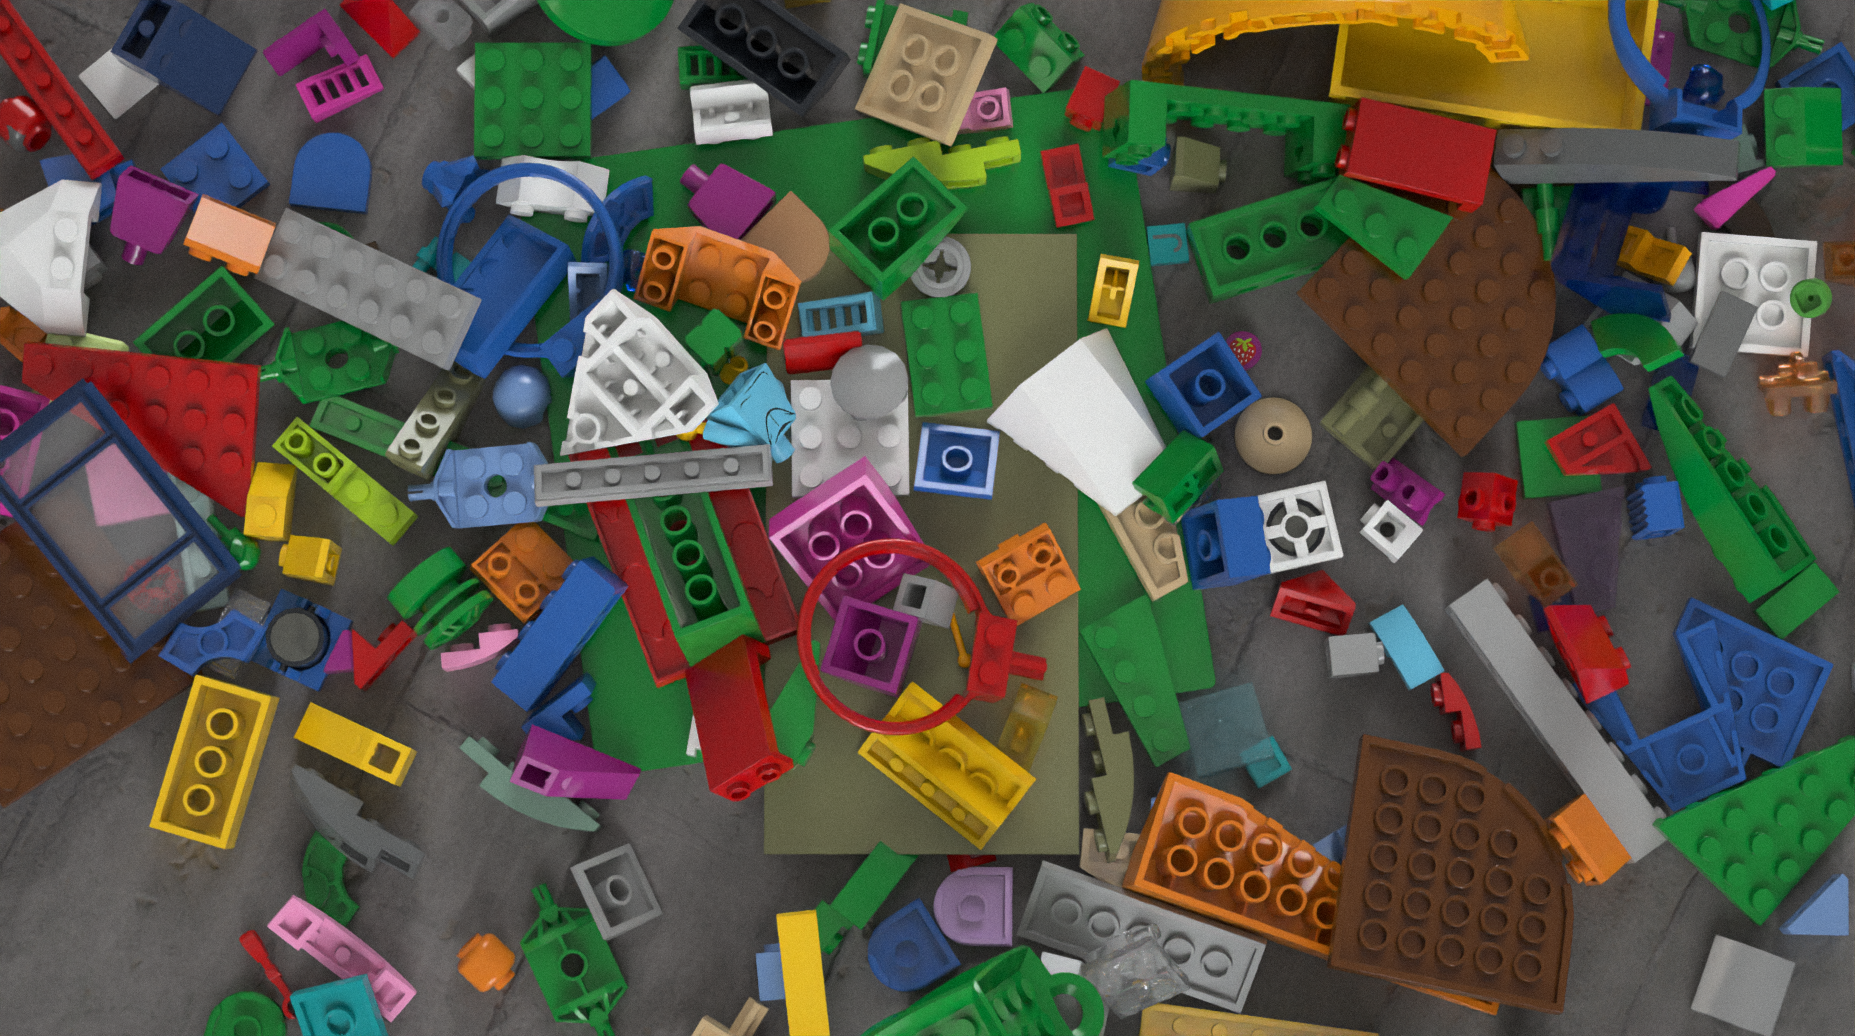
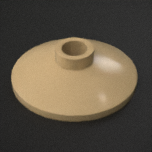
M1264 398L1249 405L1239 417L1235 427V445L1243 461L1254 470L1264 474H1282L1296 468L1305 459L1311 447L1312 430L1307 416L1297 405L1282 398ZM1272 427L1278 428L1282 433L1281 439L1277 441L1271 440L1268 437V429Z

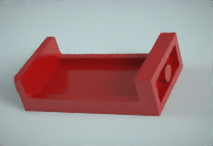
M1361 97L1352 108H1347L1342 124V130L1347 131L1345 145L1341 144L1339 146L1335 159V167L1340 168L1339 175L1458 203L1457 210L1470 213L1483 205L1497 130Z
M744 634L684 671L709 790L733 802L748 798L752 792L767 783L778 780L782 774L794 767L793 759L781 754L778 750L759 667L771 659L769 647Z

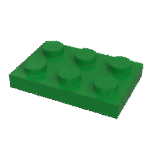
M978 293L900 302L915 418L992 409L993 403Z

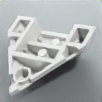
M60 180L0 212V297L47 334L86 337L90 298L84 294L91 222H98L101 183Z
M612 289L585 318L583 332H586L582 356H578L567 415L570 421L566 440L562 442L560 456L693 432L719 405L705 370L654 315L615 289Z

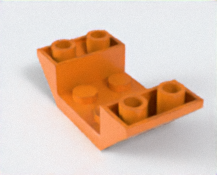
M701 226L653 229L633 299L669 312L677 299L708 310L713 308L719 309L725 316L747 323L743 338L780 351L802 281L772 251Z

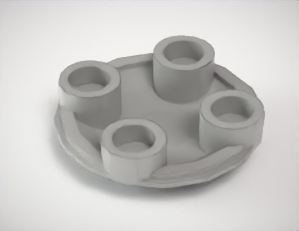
M867 344L852 348L839 358L832 370L830 385L833 397L842 410L849 413L857 421H865L886 416L905 401L908 393V376L904 363L896 353L883 346Z

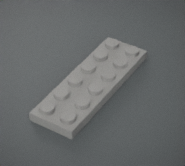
M288 208L285 209L259 272L254 277L269 286L449 371L482 299Z
M1044 860L1042 861L1017 932L1018 936L1240 1014L1267 945L1266 938Z

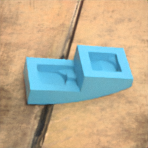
M1403 604L1368 623L1373 633H1375L1378 642L1382 641L1384 653L1387 657L1391 658L1408 690L1445 671L1423 633Z

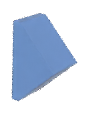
M568 262L570 321L597 299L602 300L606 296L603 291L608 276V263Z
M1843 873L1833 874L1778 929L1787 935H1849L1848 878Z

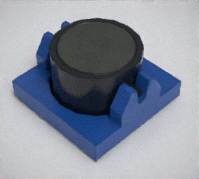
M281 588L263 627L267 628L266 636L251 661L320 692L329 675L324 672L325 665L342 631L350 630L354 621Z

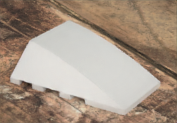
M1107 328L1083 337L1020 384L987 419V423L997 430L1000 429L1014 439L1013 442L1024 450H1029L1046 463L1047 467L1057 474L1060 473L1074 483L1077 489L1114 516L1120 514L1143 496L1134 489L1132 482L1166 448Z

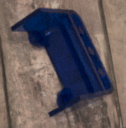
M1708 181L1575 183L1551 257L1550 265L1555 279L1610 314H1639L1656 321L1670 323L1672 315L1662 285L1635 282L1625 277L1613 276L1632 213L1653 214L1658 212L1666 205L1671 190L1708 195L1710 191Z

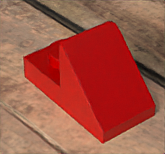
M403 620L398 625L394 622L391 623L378 637V641L381 644L377 648L358 631L352 629L354 684L366 692L416 638L417 633Z

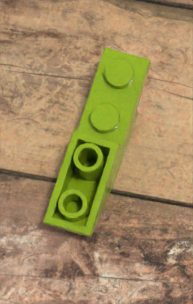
M1007 136L990 139L986 141V146L971 149L970 144L954 146L948 149L949 154L942 155L940 142H930V138L923 137L907 142L908 147L892 149L891 145H884L869 150L870 154L863 156L865 172L885 180L914 156L947 189L986 185L987 176L985 169L1019 163L1021 160V150L1018 139L1009 141Z
M296 417L272 445L273 448L392 546L397 543L418 518V515L300 418Z

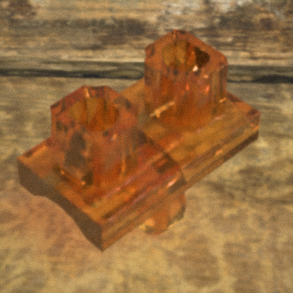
M1800 351L1790 353L1789 363L1777 364L1778 375L1758 377V389L1765 396L1767 411L1771 416L1791 414V397L1803 396V409L1806 412H1827L1830 394L1837 393V382L1830 379L1827 371H1818L1816 361L1804 362L1803 354Z

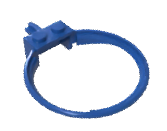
M1608 0L1609 28L1617 56L1630 79L1650 101L1649 131L1691 134L1730 140L1741 135L1742 110L1749 107L1760 97L1764 90L1770 67V32L1761 1L1750 0L1757 15L1762 40L1761 60L1758 71L1748 88L1736 98L1728 101L1724 109L1718 111L1682 101V89L1674 87L1669 90L1663 86L1667 80L1646 59L1630 34L1625 13L1626 0Z
M527 162L510 164L494 169L472 182L459 195L442 224L436 252L437 277L448 284L454 285L452 256L455 237L468 209L482 194L502 182L521 177H541L559 182L578 193L597 215L606 236L609 252L608 276L603 293L607 295L612 289L621 293L624 279V256L614 222L595 192L576 176L560 168L541 163ZM601 299L593 302L544 343L527 344L514 341L504 355L522 358H548L561 377H575L578 356H582L586 332H583L585 318Z

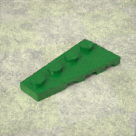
M1148 593L1079 630L1083 641L1154 767L1157 768L1189 750L1190 744Z

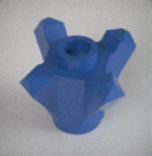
M474 155L452 162L442 161L440 163L433 161L424 171L422 186L437 199L442 208L447 207L450 210L459 195L472 182L490 172V170L479 169ZM473 206L468 209L461 223H470L474 219L476 210Z

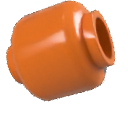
M476 933L456 954L460 959L457 964L459 973L480 992H486L493 986L500 991L515 975L511 970L515 963L514 953L492 933L483 936Z

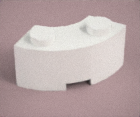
M526 155L502 158L501 167L528 162L560 168L583 181L595 192L602 202L606 198L609 178L608 169L581 161H553ZM521 177L498 184L496 204L511 207L510 213L514 215L531 217L534 212L564 215V219L568 221L587 222L588 216H593L595 213L578 193L550 179Z

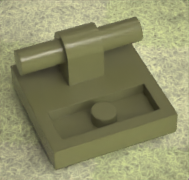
M1368 365L1321 420L1319 425L1375 471L1382 461L1387 463L1424 420Z

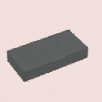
M1721 291L1688 362L1725 378L1758 307L1732 294Z

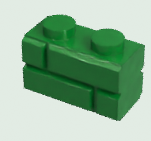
M713 308L701 321L702 326L697 325L685 337L688 349L687 352L705 372H708L711 376L718 377L724 364L728 363L729 359L731 360L733 357L738 356L745 349L741 330L719 309Z

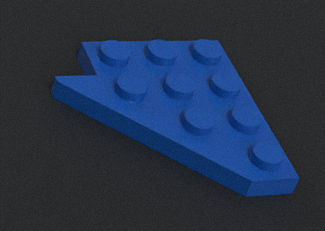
M1692 597L1689 598L1672 634L1701 711L1711 708V705L1677 636L1714 619L1717 626L1744 767L1749 756L1757 758L1773 767H1782L1792 759L1834 664Z

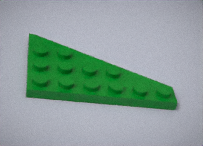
M1847 735L1838 739L1837 743L1819 751L1813 750L1794 758L1778 769L1772 768L1762 772V776L1744 784H1735L1710 795L1703 802L1689 804L1685 806L1684 810L1664 819L1657 818L1652 826L1752 923L1761 926L1855 816V735Z

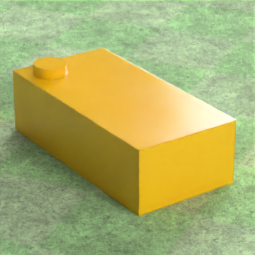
M195 675L149 827L222 849L234 848L280 698L209 676Z

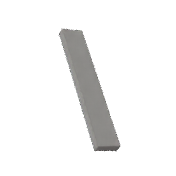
M770 444L534 465V494L537 507L773 486Z

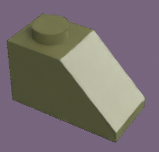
M1177 136L1171 153L1169 191L1215 194L1218 183H1225L1227 161L1220 159V147L1187 137Z

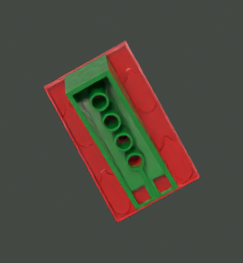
M705 418L702 422L707 423L708 420ZM697 433V436L691 441H684L676 435L569 454L568 456L570 462L729 447L705 440L702 434ZM750 488L586 503L612 572L629 585L622 598L657 688L686 678L684 672L686 669L742 634L765 645L797 635L798 614Z

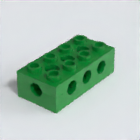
M1335 178L1189 223L1186 235L1209 304L1317 271L1349 237L1313 208ZM1303 223L1313 224L1318 230V235L1308 236L1304 234L1300 225ZM1268 234L1276 235L1281 240L1282 246L1272 248L1265 243L1263 237ZM1238 246L1243 249L1246 257L1234 259L1229 256L1226 248Z

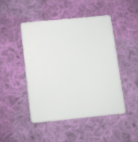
M111 48L83 71L79 78L113 118L117 119L159 84L121 64L110 52Z

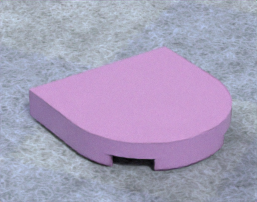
M970 867L962 870L959 869L945 878L940 884L934 899V915L941 931L954 942L966 946L1012 947L1013 867Z

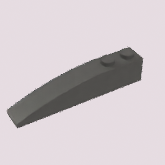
M1609 128L1499 129L1494 167L1507 184L1737 180L1741 144L1737 140L1646 130Z

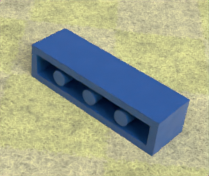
M594 556L580 561L576 559L566 568L562 575V578L565 580L558 591L553 590L545 597L539 607L543 612L535 622L531 620L523 627L517 637L521 642L513 652L508 651L505 653L495 667L499 672L491 683L526 712L541 706L629 586Z

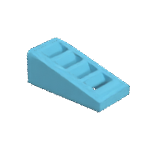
M872 291L798 303L801 337L852 331L861 332V336L884 333L881 301ZM862 305L866 306L867 323L862 322ZM845 307H851L853 325L847 326ZM829 309H835L837 328L831 329ZM819 310L821 330L815 331L813 311Z

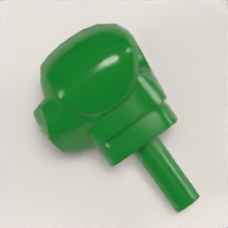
M211 514L206 519L222 537L220 541L242 567L240 568L241 570H253L258 565L262 551L254 539L241 533L237 527L229 531L214 514Z

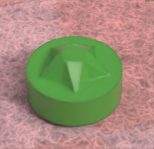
M1809 278L1798 282L1790 293V304L1793 310L1804 318H1813L1824 314L1832 302V293L1829 286L1817 278Z

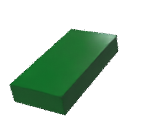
M1813 562L1752 612L1773 636L1782 640L1840 591L1819 566Z

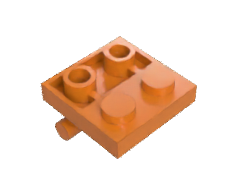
M536 522L517 523L473 562L470 570L523 624H526L528 621L536 620L542 613L539 607L545 597L553 590L558 591L565 581L562 575L573 560Z
M1042 523L1022 536L1015 534L998 544L997 550L975 562L981 574L985 576L1006 618L1018 620L1017 626L1081 590L1051 529L1046 523Z

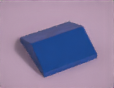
M922 422L914 491L992 500L1000 431Z

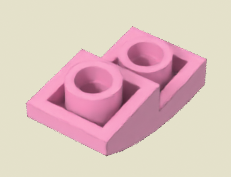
M1005 87L975 92L957 134L1013 128L1009 90Z
M510 623L489 625L488 632L478 633L480 649H474L473 643L451 645V652L441 653L442 669L447 672L461 670L492 660L520 642L517 638L520 631L518 629H511Z

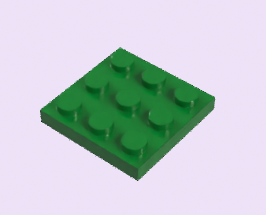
M587 42L475 43V159L502 160V158L521 155L540 159H591L592 44Z

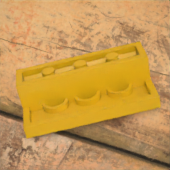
M912 681L882 721H912L935 712L943 705ZM956 715L933 729L917 734L895 736L872 732L857 752L980 850H982L1036 781L1035 777Z

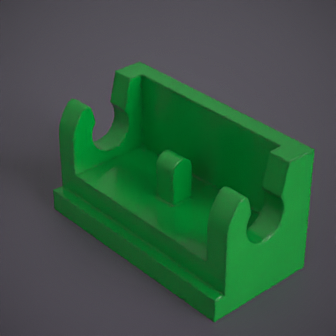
M1183 430L1132 484L1135 490L1147 496L1143 501L1145 506L1165 517L1167 521L1173 524L1224 472V469L1213 445Z

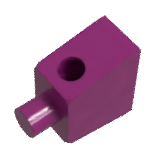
M722 163L717 166L710 176L692 164L680 179V183L695 194L687 206L691 215L700 225L741 240L777 201L776 192Z
M130 165L118 178L110 225V233L126 241L121 255L122 259L134 265H143L148 251L162 254L172 243L196 203L199 194Z

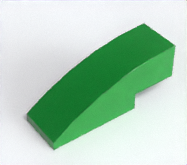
M880 840L830 906L862 930L919 855L897 854Z

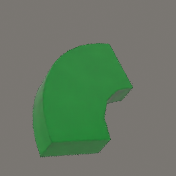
M1618 313L1591 321L1598 350L1604 358L1618 354L1632 355L1639 359L1643 367L1650 372L1684 356L1679 343L1672 334L1659 322L1647 316L1633 313Z
M315 831L306 849L302 868L307 903L347 928L360 909V906L350 897L344 883V866L348 858L327 841L319 831Z

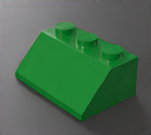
M221 264L136 337L133 343L142 353L232 362L275 324Z

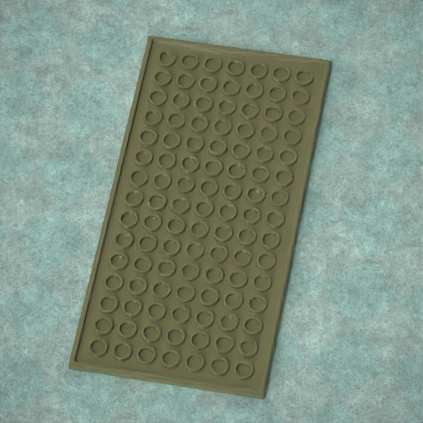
M1077 234L946 235V237L958 241L966 249L970 257L971 273L965 287L954 295L978 293L993 403L992 409L915 418L900 302L934 297L921 293L912 282L911 277L884 301L880 298L884 333L861 336L862 346L867 344L883 346L896 353L904 363L908 376L909 496H897L895 498L923 543L939 550L955 561L973 580L989 612L992 615L1004 618L1006 616L975 562L997 550L998 544L1015 534L1022 536L1042 523H1046L1051 529L1078 582V489L1065 476L1060 473L1057 474L1047 467L1046 463L1029 450H1024L1013 442L1014 439L1000 429L997 430L987 423V419L1020 384L1077 342ZM829 250L828 259L822 271L813 279L801 283L784 341L785 339L801 337L798 303L872 291L831 250ZM940 252V257L937 258L936 264L923 265V267H929V269L935 271L936 283H940V278H943L944 272L957 271V269L945 265L944 252ZM862 305V322L867 323L866 306ZM845 307L847 326L853 325L851 307ZM829 309L831 329L837 328L835 309ZM819 310L813 311L815 331H820ZM783 345L780 351L767 347V365L774 377L783 383L786 397L790 404L791 380H831L832 370L788 374L786 372ZM922 422L1000 431L992 500L914 491ZM790 426V427L788 428V430L784 433V435L786 436V438L789 440L790 443H791V426ZM792 455L781 463H776L772 458L773 486H766V533L768 538L769 519L800 499L792 498ZM769 539L796 612L799 615L801 603L808 587ZM932 565L914 575L936 580L954 588L948 579ZM900 585L871 604L893 610ZM1078 591L1018 625L1016 628L1013 651L1047 658V671L1044 673L1043 681L1009 674L1005 698L995 703L972 699L956 714L957 717L1036 778V781L982 850L978 849L857 752L872 732L858 728L840 718L817 695L814 738L811 741L816 744L814 753L805 767L797 764L794 771L790 769L782 774L778 780L764 785V855H869L880 840L897 854L1079 855ZM958 595L954 613L966 652L971 655L976 626H974L976 615L975 612L968 615ZM817 601L812 617L811 642L815 639L821 644V669L835 621L821 603ZM926 623L922 624L901 694L913 681L942 705L947 703L954 694L963 695V690L966 689L969 667L962 668L957 663L959 653L950 626L947 629ZM797 635L768 645L771 659L765 663V693L769 711L800 662ZM819 669V675L830 692L845 706L865 717L882 721L899 699L860 687L823 673Z

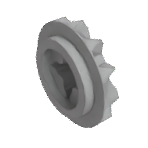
M945 236L914 272L911 280L921 293L934 298L952 296L965 287L971 273L970 257L966 249L958 241ZM940 252H944L945 265L951 266V268L957 269V271L944 272L943 278H940V283H936L935 271L929 269V267H923V265L936 264L937 258L940 257Z

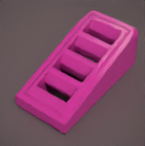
M367 54L361 56L348 67L343 63L295 84L315 123L384 90ZM360 68L369 83L365 87L361 86L354 72ZM346 75L355 90L350 93L347 92L340 79ZM332 82L340 94V97L333 99L327 87ZM318 89H320L326 103L321 105L318 104L313 94Z
M1772 167L1763 169L1703 199L1693 210L1712 231L1714 229L1717 230L1776 176V171Z

